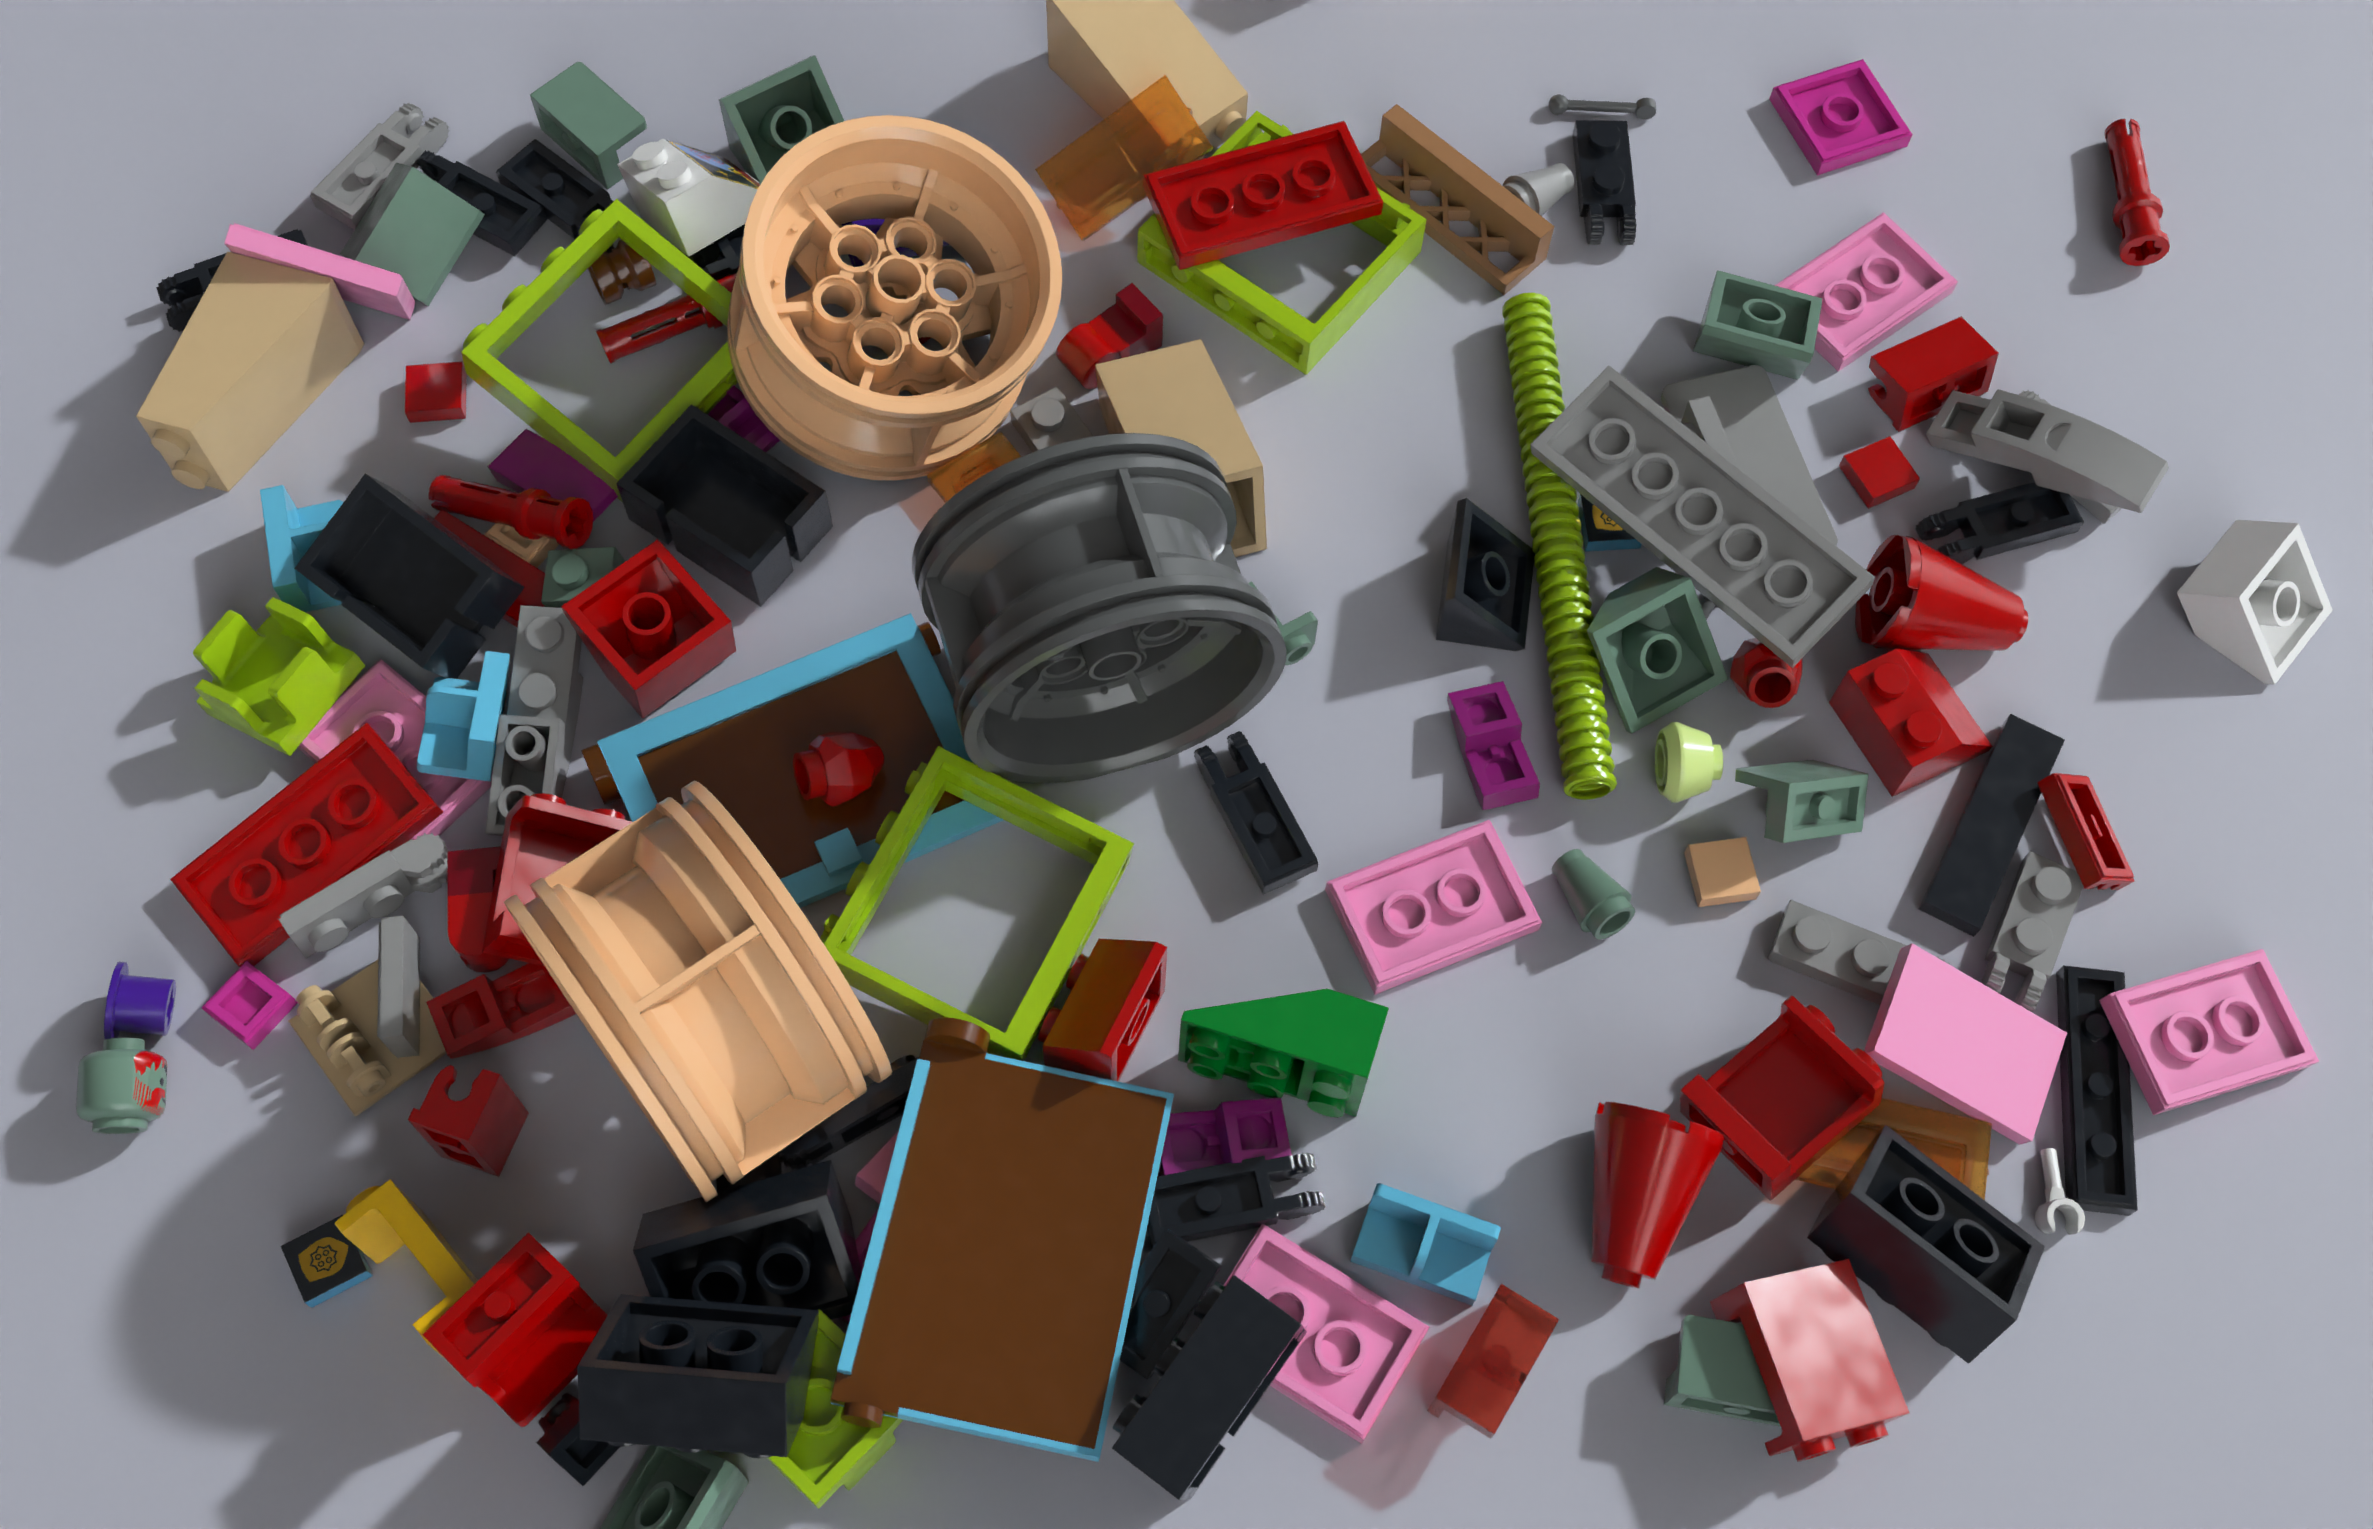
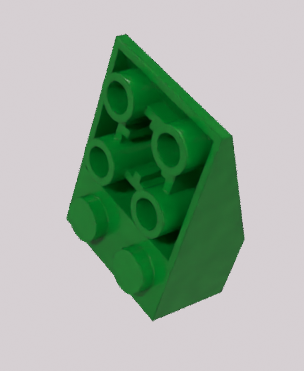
M1321 989L1187 1010L1183 1012L1181 1018L1178 1061L1187 1063V1068L1191 1072L1208 1079L1219 1080L1225 1075L1247 1082V1087L1251 1091L1268 1098H1282L1283 1094L1308 1101L1307 1106L1311 1110L1328 1117L1339 1118L1344 1113L1356 1117L1389 1008L1331 989Z

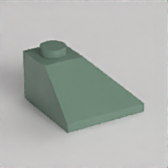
M1655 567L1615 589L1607 595L1587 630L1624 727L1631 734L1728 680L1692 580L1683 575Z

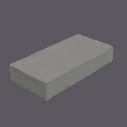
M404 916L381 918V922H379L377 1036L397 1058L418 1056L420 1051V937Z

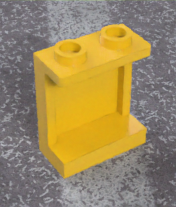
M389 1179L383 1185L369 1187L355 1196L347 1205L346 1213L335 1222V1225L348 1240L376 1264L382 1263L403 1245L409 1248L446 1295L442 1301L412 1324L425 1342L439 1353L422 1334L458 1301L478 1279L427 1215Z

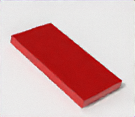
M1345 121L1143 175V188L1179 270L1382 214L1384 203Z
M366 722L170 880L239 967L246 961L255 966L290 938L278 920L281 918L280 915L386 851L389 850L391 852L408 842L444 811L375 729Z

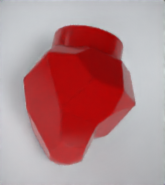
M1748 639L1742 643L1733 657L1730 678L1738 692L1750 702H1755L1757 705L1765 708H1777L1788 703L1797 694L1802 676L1803 658L1792 668L1758 639Z
M828 732L819 735L809 744L808 750L797 752L793 756L794 777L802 797L805 800L820 797L831 807L853 799L871 787L875 776L882 770L884 765V754L880 746L872 739L853 732Z

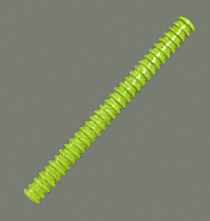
M1522 293L1513 296L1505 302L1502 307V315L1505 319L1504 331L1506 332V345L1508 346V359L1510 361L1509 370L1512 375L1511 386L1514 390L1513 401L1516 404L1515 416L1518 419L1517 431L1520 434L1519 446L1521 447L1520 456L1523 462L1522 471L1523 476L1526 478L1524 487L1528 493L1526 503L1529 507L1528 518L1531 522L1532 549L1536 554L1534 556V565L1537 568L1536 581L1540 585L1538 587V596L1541 599L1540 612L1544 616L1542 627L1546 632L1544 643L1548 648L1546 659L1550 664L1548 674L1552 680L1550 690L1554 696L1552 702L1553 709L1556 712L1554 721L1555 726L1559 729L1556 737L1557 742L1561 745L1559 748V758L1564 762L1561 765V775L1566 779L1563 782V791L1567 796L1576 799L1591 800L1611 793L1616 788L1617 780L1612 774L1615 767L1614 761L1610 757L1612 744L1607 740L1610 730L1606 724L1607 711L1603 707L1605 705V695L1601 691L1603 687V679L1599 675L1601 665L1587 632L1594 619V614L1591 612L1592 600L1588 595L1590 585L1586 579L1588 571L1584 564L1585 551L1582 549L1583 536L1580 533L1581 521L1578 518L1577 492L1531 453L1530 444L1565 409L1564 401L1562 400L1563 391L1560 385L1561 376L1558 371L1559 362L1556 356L1557 347L1554 342L1555 333L1552 328L1553 318L1550 314L1551 304L1548 298L1542 294Z

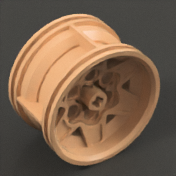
M893 115L867 116L828 126L808 136L784 154L767 173L751 203L741 243L740 267L736 274L729 304L727 336L730 359L739 386L755 414L785 445L817 465L852 477L892 481L914 479L950 468L979 450L997 432L1019 396L1027 373L1035 364L1050 336L1057 318L1062 290L1061 257L1051 221L1033 189L1012 165L984 143L950 126L926 119ZM885 219L876 235L868 228L857 224L841 226L842 224L857 220ZM943 240L966 260L972 270L965 263L956 259H942ZM895 248H909L915 251L919 258L912 259L905 255H900ZM846 254L854 255L862 260L864 265L859 267L847 265L839 256ZM793 265L811 289L786 299L785 278L790 266ZM947 288L956 294L958 300H945L936 293L935 289ZM827 304L839 305L847 311L848 315L845 317H834L829 315L822 306ZM990 334L987 353L978 365L975 366L962 341ZM921 337L933 338L941 344L943 350H928L921 345L918 339ZM869 345L879 347L884 350L888 358L882 360L873 359L867 356L862 348ZM819 362L828 363L831 367V372L828 371L825 367H823ZM907 390V391H909L913 396H898V395L900 394L901 391Z
M693 781L681 789L684 804L680 805L673 798L667 797L656 804V808L546 878H540L530 884L536 896L535 899L524 905L516 895H513L505 900L504 904L644 1115L705 1202H708L718 1195L711 1183L723 1174L731 1184H734L844 1106L866 1093L867 1087L863 1077L867 1075L873 1081L880 1083L891 1075L892 1070L884 1047L863 1007L796 901L725 807L707 788L699 782Z

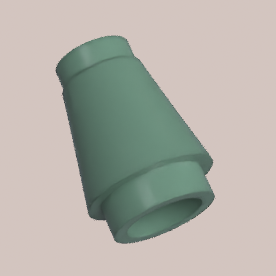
M1580 849L1566 852L1553 864L1551 870L1556 876L1583 932H1591L1596 939L1602 940L1618 933L1632 920L1635 915V908L1630 903L1631 894L1589 857H1586Z

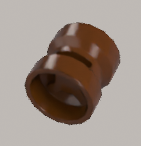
M622 240L618 241L616 248L611 249V253L605 251L588 268L593 283L605 305L620 300L623 296L624 288L628 290L635 288L643 291L657 285L650 263Z

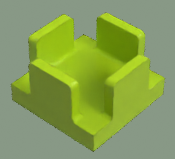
M272 597L264 606L270 613V616L257 631L249 625L241 614L228 610L196 646L193 655L213 676V681L211 683L202 678L194 689L201 695L196 700V703L208 715L291 756L366 665L355 652L335 643L310 614Z
M820 1309L802 1423L788 1456H771L767 1458L818 1509L839 1487L843 1485L849 1491L895 1444L896 1439L893 1432L903 1421L902 1419L883 1416L880 1428H868L854 1425L841 1419L843 1407L831 1404L830 1399L846 1334Z

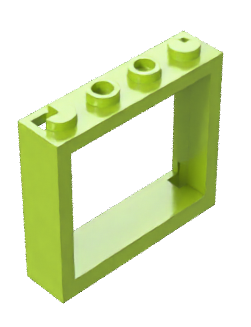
M1256 111L1212 156L1293 135V133L1284 124L1280 126ZM1377 188L1384 202L1382 214L1351 223L1387 247L1315 324L1219 260L1179 270L1155 213L1138 229L1137 263L1307 375L1420 254L1427 219L1410 209V205L1399 202Z
M616 199L604 211L597 209L592 212L581 225L579 236L566 249L561 246L553 250L543 262L540 270L541 274L527 287L524 284L517 286L505 299L502 305V312L489 325L481 323L476 326L465 339L461 353L465 372L471 379L544 439L569 454L614 489L618 495L617 499L622 502L616 483L692 404L708 414L725 397L733 385L735 386L738 383L730 359L728 341L616 457L497 360L618 238L727 326L732 293Z
M938 746L928 765L921 762L918 769L912 771L904 791L910 795L899 814L891 810L884 819L875 839V843L880 845L879 850L870 865L862 861L855 869L845 892L851 898L840 917L832 913L827 918L820 939L850 986L927 1025L930 1020L943 1017L974 1023L990 1034L988 1054L1024 1061L1040 1032L1047 1014L1061 993L1076 959L1082 953L1130 862L1134 843L992 772H986L976 764ZM945 791L1095 865L1005 1033L851 956Z

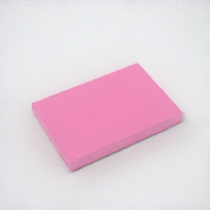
M1883 212L1775 286L1823 298L1814 349L1839 372L1950 295L1958 281Z
M236 223L234 225L230 224L224 243L232 253L333 278L343 300L408 320L411 319L416 302L400 274Z
M382 659L374 664L338 698L298 746L300 751L316 763L367 722L444 811L411 838L412 840H416L418 835L422 836L424 833L426 835L433 833L434 836H440L491 787L490 781L427 774L417 770V758L425 725L426 696Z
M1490 820L1327 881L1325 888L1375 995L1536 932L1542 924Z
M1912 943L1900 949L1864 1051L1877 1064L2020 1145L2033 1141L2067 1032Z
M2263 949L2116 991L2099 1000L2153 1115L2299 1071L2319 1062Z
M1262 1224L1224 1286H1227L1235 1275L1302 1324L1307 1331L1306 1335L1270 1386L1362 1444L1430 1327Z

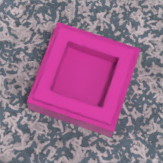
M246 961L202 1006V1009L230 1033L254 1050L298 1002L288 992Z

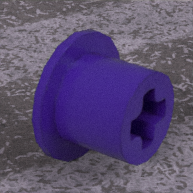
M117 962L107 995L104 1039L118 1038L120 1031L166 1036L170 1029L174 1011L175 980L129 975L127 962Z

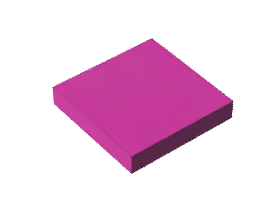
M1864 59L1773 87L1769 98L1816 175L1907 147L1913 135Z

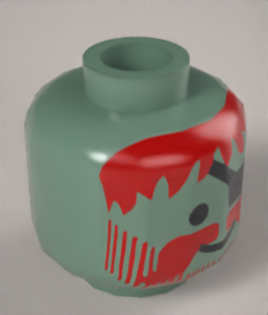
M138 1038L106 1039L103 1041L102 1051H95L85 1055L80 1060L78 1065L76 1112L81 1119L93 1123V1132L103 1134L145 1132L148 1129V1122L160 1118L164 1113L166 1107L167 1061L163 1056L155 1052L144 1050L145 1040Z

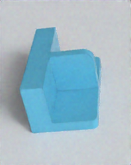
M284 485L260 489L272 585L281 601L304 612L341 605L342 602L330 597L294 568L343 504V501L335 500L297 509Z
M485 651L480 682L446 677H436L434 679L433 686L428 689L426 696L425 725L417 758V770L419 772L491 782L500 715H503L507 695L510 654Z
M1377 1183L1350 1262L1473 1306L1490 1253L1498 1240L1501 1227Z

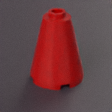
M1891 535L1878 547L1866 569L1875 576L1873 585L1870 588L1869 595L1864 594L1856 602L1855 625L1858 638L1864 643L1882 649L2004 651L2023 637L2028 625V612L2024 609L2023 600L2020 596L1911 536Z
M1600 1102L1598 1103L1594 1123L1591 1261L1604 1266L1602 1279L1637 1289L1640 1288L1642 1277L1652 1280L1656 1279L1722 1149L1724 1135L1690 1121L1688 1132H1685L1686 1126L1684 1124L1670 1120V1114L1616 1102H1605V1105Z

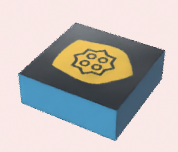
M1580 494L1577 505L1579 506V519L1581 521L1585 552L1641 548L1642 544Z
M343 1215L281 1246L304 1303L311 1308L373 1276L363 1252L348 1240L335 1225V1222Z

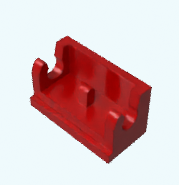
M1961 316L1871 356L1869 368L1876 378L1884 383L1886 390L1882 385L1875 384L1869 387L1868 391L1876 404L1893 421V427L1900 432L1938 415L1953 390L1974 396H1980L1988 392L1999 352Z
M449 1065L437 1074L420 1110L413 1108L408 1121L441 1157L499 1177L529 1112L503 1077L486 1069H483L473 1081L471 1092L466 1098L459 1101L451 1100L448 1096L450 1086L456 1081L457 1070L453 1065Z

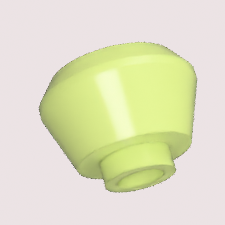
M1671 722L1659 731L1655 748V776L1658 791L1662 796L1672 803H1678L1709 791L1712 781L1721 779L1723 773L1722 748L1720 744H1712L1708 733L1679 722Z

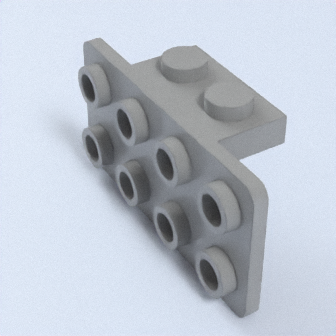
M1758 365L1747 366L1671 383L1663 388L1661 402L1668 413L1834 545H1837L1838 539L1767 372L1763 367Z

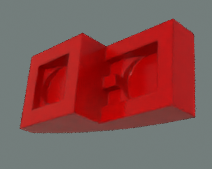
M531 963L493 981L485 974H482L426 1002L447 1056L451 1059L509 1043L576 1014L545 966Z

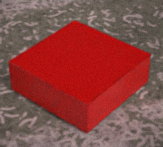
M462 361L406 366L405 414L410 423L466 419L467 374Z
M1891 436L1844 455L1839 464L1840 469L1868 509L1915 489L1920 480V477Z

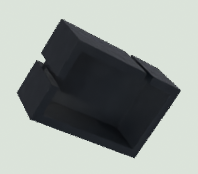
M692 404L616 483L629 520L667 545L673 540L677 552L760 607L794 571L791 557L802 562L833 527L827 495L824 489Z
M366 473L294 568L330 597L342 602L341 605L420 667L443 677L454 679L460 676L486 641V638L478 633L483 625L494 630L525 588L399 491Z
M1235 1275L1227 1286H1224L1217 1280L1210 1287L1194 1311V1315L1202 1320L1187 1342L1182 1341L1178 1337L1172 1341L1153 1369L1161 1377L1157 1385L1147 1398L1136 1394L1123 1409L1113 1425V1429L1120 1434V1437L1112 1449L1178 1500L1191 1499L1225 1451L1226 1448L1220 1444L1227 1433L1233 1437L1236 1435L1307 1333L1302 1324Z

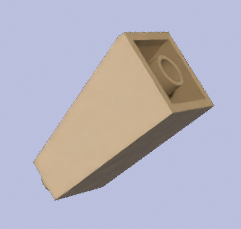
M1046 0L1049 67L1157 171L1203 159L1206 154L1222 143H1225L1246 122L1247 91L1174 0Z
M227 251L136 415L151 438V444L161 453L176 480L194 489H204L205 486L229 492L360 353L364 342L333 278Z
M1194 340L1096 364L1099 405L1109 434L1143 433L1169 436L1189 442L1207 452L1222 470L1235 506L1237 524L1230 543L1234 556L1238 557L1266 550L1263 464L1202 340Z

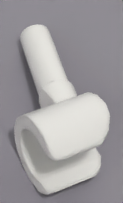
M2053 1148L2043 1149L2040 1151L2046 1188L2044 1190L2046 1202L2040 1205L2035 1212L2034 1220L2036 1226L2045 1234L2054 1233L2055 1222L2053 1215L2055 1209H2058L2065 1216V1228L2068 1235L2076 1234L2084 1226L2085 1216L2083 1209L2074 1200L2065 1198L2057 1150Z

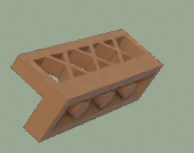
M1398 104L1383 114L1379 140L1365 150L1361 156L1377 188L1399 202L1410 205V209L1427 219L1425 233L1503 295L1508 293L1546 260L1554 225ZM1386 156L1401 168L1402 176H1382L1371 167ZM1410 190L1431 191L1439 197L1440 206H1419L1410 198ZM1449 221H1469L1478 228L1479 237L1457 236L1449 229ZM1488 252H1508L1519 262L1507 273H1504L1489 261Z

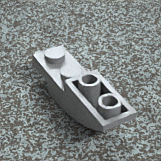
M1997 389L1992 399L1953 390L1926 432L1932 447L2032 473L2037 486L2138 513L2143 512L2169 468L2166 460L2110 429L2058 407Z
M520 605L507 715H500L485 830V833L488 835L503 836L506 815L523 796L546 793L562 798L577 726L583 677L578 672L582 640L562 608Z

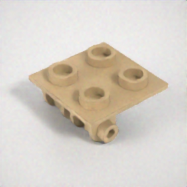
M378 960L331 992L329 990H321L318 985L305 988L296 997V1001L299 1004L297 1015L288 1020L355 1116H358L446 1054L426 1003L433 999V997L421 980L419 1055L397 1058L377 1036Z

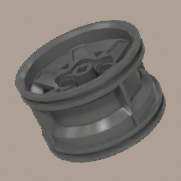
M1108 434L1067 441L1029 453L988 472L955 494L927 522L914 546L912 572L924 613L929 621L939 630L956 686L953 708L959 729L961 730L966 753L979 768L1005 779L1030 783H1059L1096 778L1159 761L1185 751L1235 723L1271 691L1285 666V642L1271 604L1261 592L1250 586L1241 575L1230 545L1237 524L1235 506L1222 470L1207 452L1184 440L1156 434Z

